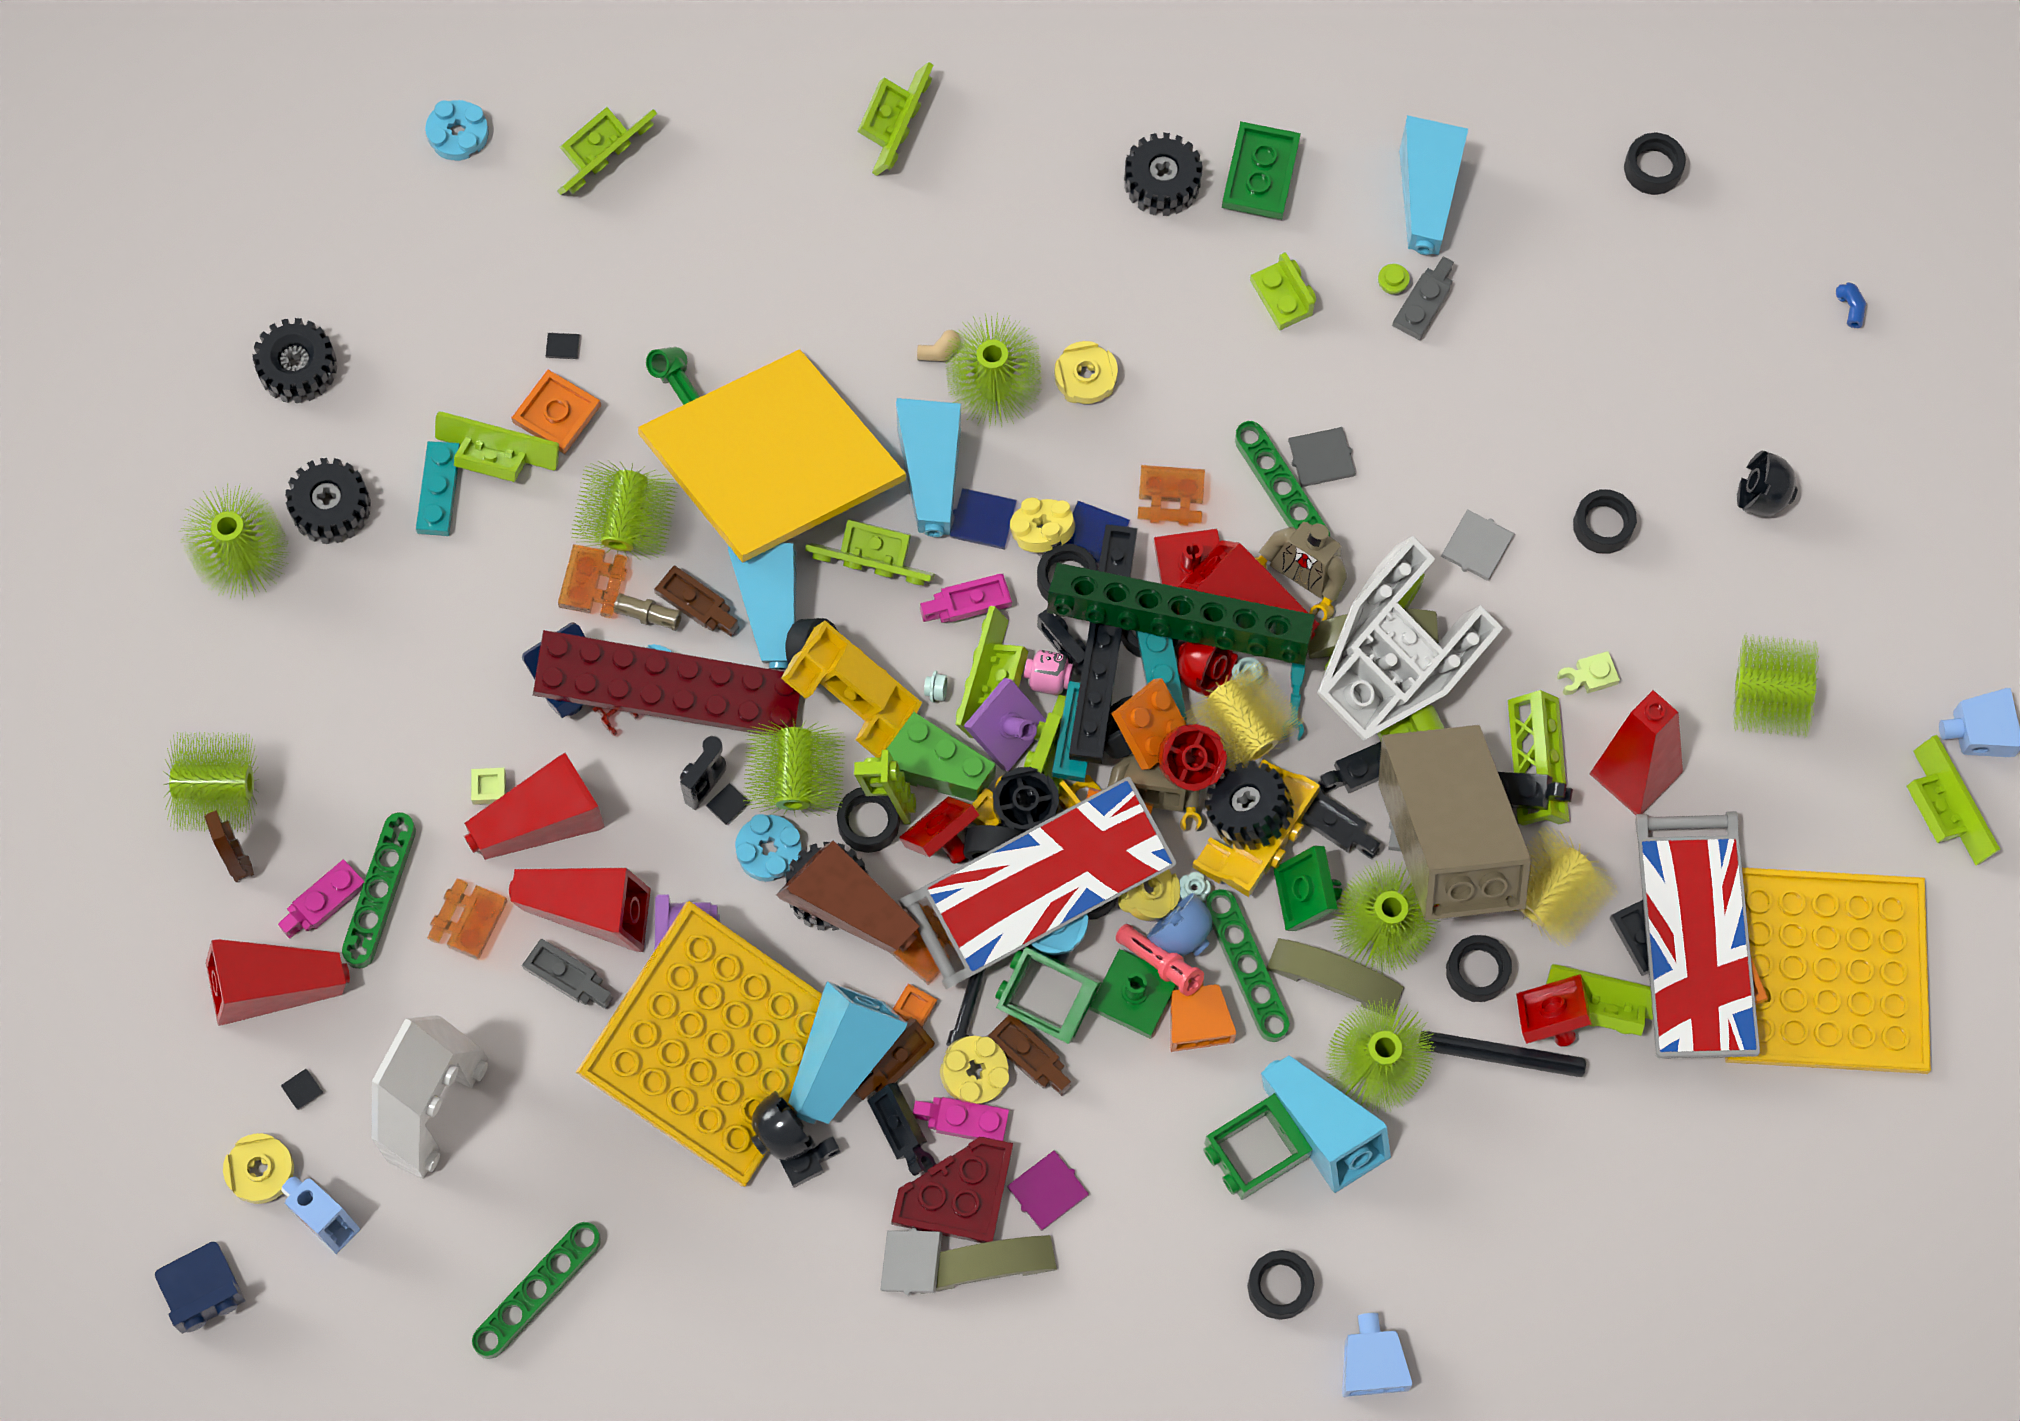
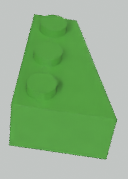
M915 712L912 713L886 749L889 750L894 761H898L900 772H904L905 782L916 787L920 785L935 789L939 793L974 802L996 777V764Z

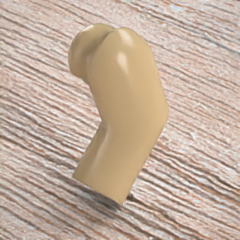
M947 330L934 345H918L917 360H948L949 358L945 357H950L947 355H952V350H956L959 347L955 344L960 341L958 333L954 330Z

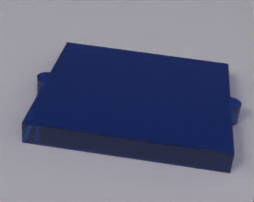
M962 488L957 509L953 510L955 518L950 538L1005 550L1010 530V520L1014 514L1017 500Z
M1077 501L1072 513L1075 531L1071 539L1065 544H1075L1085 548L1093 555L1095 561L1099 563L1105 525L1128 527L1130 519Z

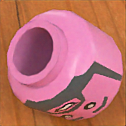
M1039 650L1035 654L1034 659H1027L1024 678L1030 679L1029 685L1033 691L1059 695L1063 689H1068V683L1072 677L1073 664H1069L1068 657L1064 654Z

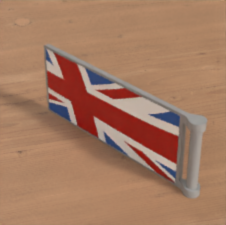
M1126 777L898 901L902 909L906 908L911 918L920 926L918 931L944 978L942 983L945 989H948L1174 867L1176 860L1132 779ZM925 897L928 898L965 967L958 972H955L918 901Z
M1730 811L1726 812L1725 815L1647 817V814H1636L1635 824L1639 850L1656 1057L1758 1056L1760 1046L1737 812ZM1726 828L1727 835L1648 837V830Z

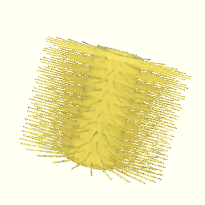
M1250 671L1246 672L1242 677L1239 676L1237 679L1232 680V677L1228 682L1225 680V683L1221 686L1218 685L1216 690L1210 691L1212 693L1209 696H1204L1208 697V699L1203 700L1206 701L1204 702L1205 704L1200 707L1196 706L1198 711L1194 714H1198L1193 717H1197L1195 720L1200 718L1198 721L1202 720L1200 723L1204 722V726H1212V730L1217 734L1220 732V741L1225 745L1223 748L1227 750L1226 753H1229L1227 755V763L1232 761L1229 764L1231 765L1229 769L1233 766L1235 768L1237 761L1244 764L1252 760L1255 761L1258 758L1261 760V757L1266 753L1268 754L1270 750L1280 749L1274 747L1277 744L1283 743H1278V741L1289 734L1283 731H1287L1292 727L1288 723L1294 719L1292 718L1286 722L1291 717L1287 718L1289 715L1285 716L1286 714L1281 716L1279 714L1285 708L1277 712L1282 707L1277 709L1275 707L1277 704L1271 705L1279 699L1274 701L1276 699L1274 698L1269 701L1274 697H1270L1272 694L1267 696L1269 693L1265 694L1270 689L1266 690L1268 687L1263 689L1265 686L1261 687L1263 684L1259 685L1260 683L1258 682L1261 680H1257L1259 677L1254 679L1256 676L1249 678Z
M1553 833L1551 835L1548 834L1554 840L1555 838L1558 840V838ZM1545 838L1544 842L1546 844L1541 841L1539 845L1547 853L1542 849L1540 852L1537 848L1534 850L1537 854L1533 851L1531 852L1539 860L1531 862L1535 867L1530 864L1531 871L1529 872L1530 879L1528 881L1526 908L1513 911L1522 912L1525 915L1524 918H1529L1532 924L1534 922L1537 926H1543L1546 930L1548 928V933L1550 935L1552 933L1555 937L1556 935L1560 937L1556 933L1558 932L1566 940L1567 938L1559 932L1561 931L1565 934L1560 928L1563 930L1564 928L1567 929V927L1570 929L1575 928L1569 923L1572 921L1568 917L1575 922L1573 924L1576 927L1578 926L1575 920L1580 923L1581 921L1578 920L1580 916L1576 915L1573 910L1579 914L1578 912L1581 911L1576 907L1578 906L1586 917L1587 915L1584 910L1589 913L1590 911L1587 908L1591 910L1593 907L1591 905L1587 906L1582 900L1587 903L1589 901L1585 897L1587 896L1592 901L1590 903L1594 906L1595 902L1593 900L1597 902V899L1602 898L1597 894L1598 890L1594 886L1601 891L1599 893L1603 896L1604 892L1602 890L1605 892L1607 890L1599 883L1607 888L1602 883L1607 880L1597 876L1598 874L1594 872L1596 871L1593 868L1594 866L1590 863L1596 861H1589L1586 858L1587 855L1584 856L1580 853V844L1579 851L1574 849L1573 844V848L1570 846L1566 848L1562 843L1563 840L1560 838L1561 844L1557 841L1556 843L1554 841L1550 843L1554 847L1552 848L1547 843L1549 841ZM1591 890H1592L1594 893H1596L1598 896H1596L1595 894H1593V896H1592V895L1590 894V893H1592Z

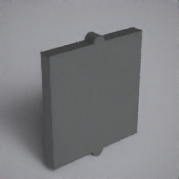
M1343 427L1288 439L1293 456L1292 466L1296 467L1301 487L1354 477L1356 475L1351 459L1352 448L1347 445Z

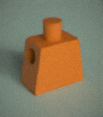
M1202 983L1200 988L1189 996L1182 994L1179 989L1172 991L1170 1009L1171 1052L1234 1043L1236 1030L1219 985L1204 986V983Z

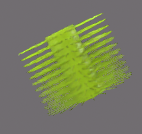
M991 316L992 339L990 340L986 318L987 338L984 329L981 332V340L979 337H976L975 340L971 337L972 340L970 341V338L964 334V338L972 346H969L968 342L964 340L965 343L961 346H964L966 349L962 352L961 350L958 351V349L952 350L953 353L959 355L952 356L953 358L950 360L953 361L945 362L946 364L948 362L954 363L951 365L954 367L946 368L947 370L952 368V371L950 373L946 372L948 373L946 375L953 374V378L957 377L952 381L954 384H958L950 389H959L954 391V394H956L955 396L963 395L965 398H962V401L967 398L969 399L965 402L966 404L970 401L964 407L965 409L972 403L971 410L978 401L980 404L976 405L975 408H980L983 405L981 411L984 417L983 413H985L988 404L987 411L989 410L992 417L994 402L995 425L997 401L1002 426L1000 404L1003 408L1007 401L1008 404L1010 403L1016 409L1012 403L1014 401L1018 406L1019 400L1016 398V394L1024 402L1022 398L1026 395H1023V391H1036L1034 389L1037 387L1030 388L1028 386L1035 385L1034 382L1037 381L1034 380H1039L1035 379L1034 376L1037 375L1033 374L1041 373L1040 370H1037L1038 373H1034L1036 372L1034 370L1041 367V365L1037 364L1038 367H1035V363L1031 362H1035V359L1039 358H1030L1034 356V353L1025 352L1039 348L1023 347L1021 341L1024 339H1021L1016 344L1014 338L1017 332L1011 340L1010 337L1013 332H1008L1005 335L1006 331L1003 325L1004 329H1002L1001 335L995 327L993 337ZM996 319V326L999 329L998 321ZM1017 352L1020 353L1018 356H1017V355H1016L1015 357H1014V355L1012 356V354H1014V353H1015V354H1016ZM1017 358L1024 359L1022 361H1018L1017 363L1015 362ZM1018 364L1021 365V366H1020L1019 368H1017V369H1016V368H1013V366H1015V365H1018ZM966 366H971V367H974V368L971 370V369H969V368L966 369V368H964V367H966ZM1017 371V372L1020 373L1021 375H1016V374H1013V373ZM970 372L974 373V375L970 377L966 376Z
M617 468L619 471L616 472L605 469L606 471H602L599 474L607 476L596 474L589 476L591 478L594 477V479L582 478L593 482L583 484H589V486L597 484L594 486L598 487L589 489L591 487H581L590 490L580 492L589 494L591 497L579 495L590 500H577L585 503L588 501L596 503H577L587 507L578 509H583V511L591 510L586 511L587 514L581 516L580 519L585 520V522L573 520L584 525L578 526L574 524V526L579 528L588 526L590 528H572V530H581L579 532H582L572 534L596 536H586L580 539L596 540L582 542L602 543L596 545H604L601 548H610L606 553L611 549L617 550V556L618 551H624L626 554L625 551L632 553L631 550L636 549L646 553L643 550L650 551L656 547H666L658 544L667 543L664 541L660 542L661 540L659 539L669 538L661 536L656 539L655 537L660 535H654L664 533L662 531L659 532V530L670 531L665 528L660 529L662 528L660 526L669 525H664V523L656 525L659 523L655 522L664 520L663 522L671 521L663 518L660 520L655 519H659L660 517L658 516L663 515L661 513L665 512V510H660L672 509L664 505L674 504H666L667 502L665 501H675L669 498L661 500L666 497H660L668 495L670 497H677L668 493L665 494V492H677L668 489H656L675 487L654 486L675 483L653 480L674 479H647L648 477L655 476H645V474L639 473L641 470L635 472L632 471V468L631 470H626L625 468L620 470Z
M227 483V508L226 502L225 504H223V501L220 502L221 512L215 500L220 511L218 513L206 495L210 502L209 504L213 508L210 511L207 507L204 508L208 512L206 513L208 516H202L201 518L206 521L198 519L200 521L195 523L201 526L195 525L193 528L181 529H192L184 530L186 532L205 531H199L197 534H184L196 535L185 536L192 539H201L198 537H202V540H191L197 543L186 542L194 544H188L190 545L188 549L197 554L196 556H191L194 559L193 561H195L192 564L197 562V566L202 563L204 566L199 570H201L200 572L204 571L206 575L209 570L213 571L211 575L209 573L206 577L209 580L214 579L221 572L222 576H219L218 580L222 582V579L226 577L225 585L227 583L228 586H230L233 576L234 585L236 582L235 594L238 580L240 594L242 575L243 600V575L244 581L247 579L246 581L249 582V571L254 581L251 570L264 588L256 571L262 572L265 576L267 575L259 568L260 566L276 571L264 562L271 564L270 562L274 560L268 557L277 559L276 557L281 556L275 555L287 554L273 553L276 550L270 549H277L278 547L276 546H288L279 545H285L283 544L285 542L273 543L279 542L277 538H281L278 537L280 536L278 533L274 532L279 530L276 529L278 527L275 525L278 522L274 523L275 521L273 520L275 519L267 516L272 514L270 513L271 511L266 513L264 512L266 510L263 509L260 512V510L258 511L259 507H251L255 501L254 499L251 503L250 501L248 504L246 502L244 507L240 497L237 507L238 496L236 495L234 502V490L233 503L231 505L230 489L229 511ZM257 525H260V529L258 528V530L253 531ZM265 532L262 536H256L257 533ZM266 544L268 546L264 548L261 545ZM209 547H215L212 551L206 550ZM212 553H217L214 558H210Z
M1744 635L1748 652L1742 639L1743 653H1741L1740 647V663L1737 669L1734 692L1736 709L1734 708V711L1739 719V724L1741 720L1743 732L1744 725L1742 719L1746 728V713L1749 733L1748 720L1752 731L1751 718L1754 725L1755 708L1757 711L1755 716L1759 723V728L1761 719L1763 734L1762 720L1766 731L1765 718L1767 719V725L1769 721L1772 733V724L1769 720L1768 712L1773 728H1775L1774 720H1776L1777 735V724L1780 731V719L1781 725L1783 721L1785 733L1786 724L1789 730V720L1794 731V719L1795 726L1797 721L1799 734L1800 724L1803 731V720L1808 732V720L1810 726L1811 706L1813 712V703L1815 702L1814 699L1817 691L1816 682L1818 680L1815 673L1817 654L1814 642V654L1811 643L1810 653L1808 640V651L1805 643L1804 654V648L1802 653L1799 640V654L1797 642L1796 652L1794 638L1793 646L1795 653L1792 648V641L1790 644L1791 652L1790 647L1788 652L1785 640V654L1784 644L1782 641V651L1780 638V650L1778 643H1776V651L1773 636L1774 647L1771 641V652L1770 646L1768 649L1765 638L1767 651L1763 644L1762 659L1758 641L1755 644V647L1757 646L1756 653L1752 638L1750 637V648ZM1758 636V638H1759V643H1760V646H1761V648H1762L1760 636ZM1734 715V720L1738 730V720ZM1755 720V725H1756L1757 733H1758V724H1757V722H1756V720ZM1803 722L1804 731H1805V735H1806V728H1805V725H1804V722Z
M784 723L787 728L783 729L778 726L781 730L777 728L775 730L779 732H760V734L768 733V735H754V737L760 738L746 739L756 741V739L765 740H758L757 743H746L763 747H751L748 749L758 750L753 752L764 753H755L756 756H746L761 760H750L747 762L763 766L744 765L756 768L745 769L746 771L756 773L744 775H764L768 777L755 776V778L762 779L747 778L755 782L744 784L764 783V785L752 784L754 786L743 788H764L769 790L753 789L760 792L746 791V793L750 794L760 793L751 796H764V798L743 800L760 801V803L745 805H776L780 809H786L785 813L787 810H794L795 815V810L802 811L808 807L813 810H819L810 806L825 808L820 805L834 806L828 803H843L838 801L820 802V800H833L825 798L841 799L832 795L842 793H823H835L832 791L843 789L818 788L841 786V784L836 783L827 784L832 783V781H823V779L837 780L833 778L844 777L841 775L826 777L827 774L835 775L831 773L843 772L833 769L844 767L827 763L836 762L830 760L844 758H825L844 755L827 750L840 751L842 749L837 750L831 747L845 745H825H834L835 742L845 741H823L832 740L833 738H818H840V736H826L837 733L817 734L829 730L812 732L814 730L802 728L803 725L801 728L800 726L795 727V724L794 727H788Z
M177 732V761L174 740L175 756L172 750L174 765H171L170 775H168L169 783H167L170 789L167 794L169 792L171 794L169 801L172 797L170 809L173 803L172 815H174V824H176L175 812L177 806V832L178 812L179 818L182 820L183 832L184 809L185 830L186 815H188V823L190 824V810V821L193 812L194 829L195 817L196 830L198 823L200 831L201 815V831L204 824L205 832L203 810L204 816H206L207 810L208 813L213 812V805L214 811L216 807L221 820L222 815L224 816V822L225 812L226 821L229 814V822L232 813L231 824L233 829V820H235L234 830H236L237 813V832L239 812L240 831L242 817L244 827V814L246 815L247 825V810L249 823V810L251 814L250 801L252 804L251 797L253 796L254 781L256 780H254L253 775L255 771L253 772L252 770L254 763L251 767L252 758L250 761L251 749L249 750V742L247 754V733L245 751L244 738L242 747L241 735L239 740L237 733V750L235 744L233 753V742L236 743V733L233 741L232 732V749H230L229 755L227 740L225 739L222 751V735L219 741V732L218 750L216 747L217 735H215V751L212 742V753V737L210 738L209 749L208 738L206 737L207 750L205 751V732L204 744L201 734V743L203 745L200 744V732L199 741L196 734V748H194V740H192L193 753L191 749L192 743L189 752L188 734V747L186 745V733L185 740L182 733V748L180 747V733L178 754ZM197 741H198V746H199L198 754H197ZM179 819V827L181 829V820Z
M1389 859V874L1387 863V878L1386 870L1383 879L1381 869L1379 870L1382 883H1380L1379 873L1377 874L1378 882L1375 877L1376 874L1372 878L1371 873H1369L1373 885L1369 877H1367L1368 883L1363 876L1364 881L1358 877L1362 885L1357 881L1358 886L1354 885V887L1346 883L1353 891L1351 892L1348 888H1346L1348 892L1343 891L1346 895L1341 896L1346 900L1340 898L1339 900L1345 901V903L1337 902L1343 906L1337 908L1344 911L1337 912L1348 915L1336 916L1345 918L1337 920L1349 922L1333 923H1349L1350 925L1331 927H1351L1334 930L1339 932L1352 929L1345 932V934H1350L1340 935L1342 938L1347 937L1344 940L1351 939L1348 942L1350 944L1345 947L1350 946L1353 941L1352 939L1356 937L1354 942L1357 944L1353 948L1355 951L1349 958L1360 949L1357 957L1354 959L1355 961L1368 943L1372 941L1371 944L1373 942L1374 944L1365 966H1367L1373 955L1375 960L1378 959L1379 967L1380 956L1382 967V955L1384 962L1385 953L1386 968L1387 963L1389 968L1390 958L1392 969L1397 959L1396 954L1398 959L1400 958L1401 963H1403L1398 950L1403 960L1405 959L1403 953L1408 959L1407 953L1414 959L1410 951L1415 954L1414 950L1416 951L1417 947L1424 952L1420 945L1427 948L1423 943L1429 945L1426 940L1431 941L1428 937L1426 938L1425 933H1435L1428 928L1436 929L1426 924H1436L1426 922L1422 918L1424 916H1420L1423 913L1419 912L1422 910L1418 901H1416L1418 899L1415 897L1416 893H1414L1412 881L1402 894H1400L1402 889L1398 893L1406 869L1400 880L1399 875L1396 873L1397 879L1394 877L1393 871L1392 880Z
M1387 1004L1386 1016L1384 1007V1019L1382 1006V1023L1380 1010V1025L1376 1006L1375 1014L1374 1009L1370 1014L1372 1008H1370V1011L1368 1008V1014L1366 1011V1017L1364 1014L1361 1020L1360 1018L1358 1019L1357 1015L1354 1018L1347 1014L1356 1023L1358 1028L1350 1019L1345 1017L1354 1028L1345 1020H1341L1352 1030L1346 1028L1350 1033L1344 1031L1347 1034H1342L1345 1038L1334 1033V1037L1344 1040L1345 1042H1339L1345 1045H1340L1330 1040L1333 1045L1343 1047L1338 1048L1330 1045L1331 1048H1336L1332 1050L1333 1052L1330 1053V1056L1346 1057H1327L1328 1059L1341 1060H1332L1330 1062L1340 1064L1330 1063V1065L1343 1069L1339 1071L1342 1072L1340 1073L1342 1074L1340 1078L1345 1079V1082L1342 1083L1344 1086L1342 1090L1346 1088V1085L1351 1084L1345 1095L1362 1079L1352 1094L1353 1096L1366 1078L1355 1102H1357L1366 1087L1361 1104L1367 1098V1102L1370 1105V1099L1371 1102H1374L1375 1109V1098L1377 1111L1378 1103L1380 1108V1100L1382 1105V1098L1384 1103V1095L1385 1100H1387L1386 1105L1391 1097L1393 1102H1395L1394 1096L1396 1094L1392 1086L1400 1099H1402V1096L1406 1100H1408L1406 1096L1412 1098L1402 1085L1406 1087L1405 1084L1410 1086L1409 1083L1413 1084L1411 1080L1417 1082L1412 1077L1424 1083V1080L1418 1078L1415 1074L1427 1080L1424 1075L1418 1074L1416 1071L1426 1075L1427 1073L1414 1067L1430 1072L1426 1067H1420L1417 1064L1431 1063V1061H1424L1427 1059L1434 1060L1433 1058H1428L1429 1056H1423L1431 1055L1432 1053L1419 1052L1434 1051L1420 1049L1434 1047L1422 1046V1044L1417 1043L1419 1041L1416 1040L1423 1037H1420L1419 1033L1414 1036L1411 1035L1418 1029L1415 1028L1416 1025L1408 1029L1417 1014L1397 1034L1407 1019L1406 1017L1394 1033L1406 1007L1394 1027L1393 1024L1398 1010H1395L1396 1013H1393L1392 1016L1388 1009L1389 1016ZM1333 1053H1344L1348 1055H1337ZM1411 1057H1420V1058H1426V1059H1415V1058H1411ZM1421 1064V1065H1424V1066H1427V1067L1432 1068L1431 1066H1428V1064ZM1410 1086V1088L1412 1089L1413 1092H1415V1091L1418 1092L1417 1090H1415L1414 1088H1412V1087Z

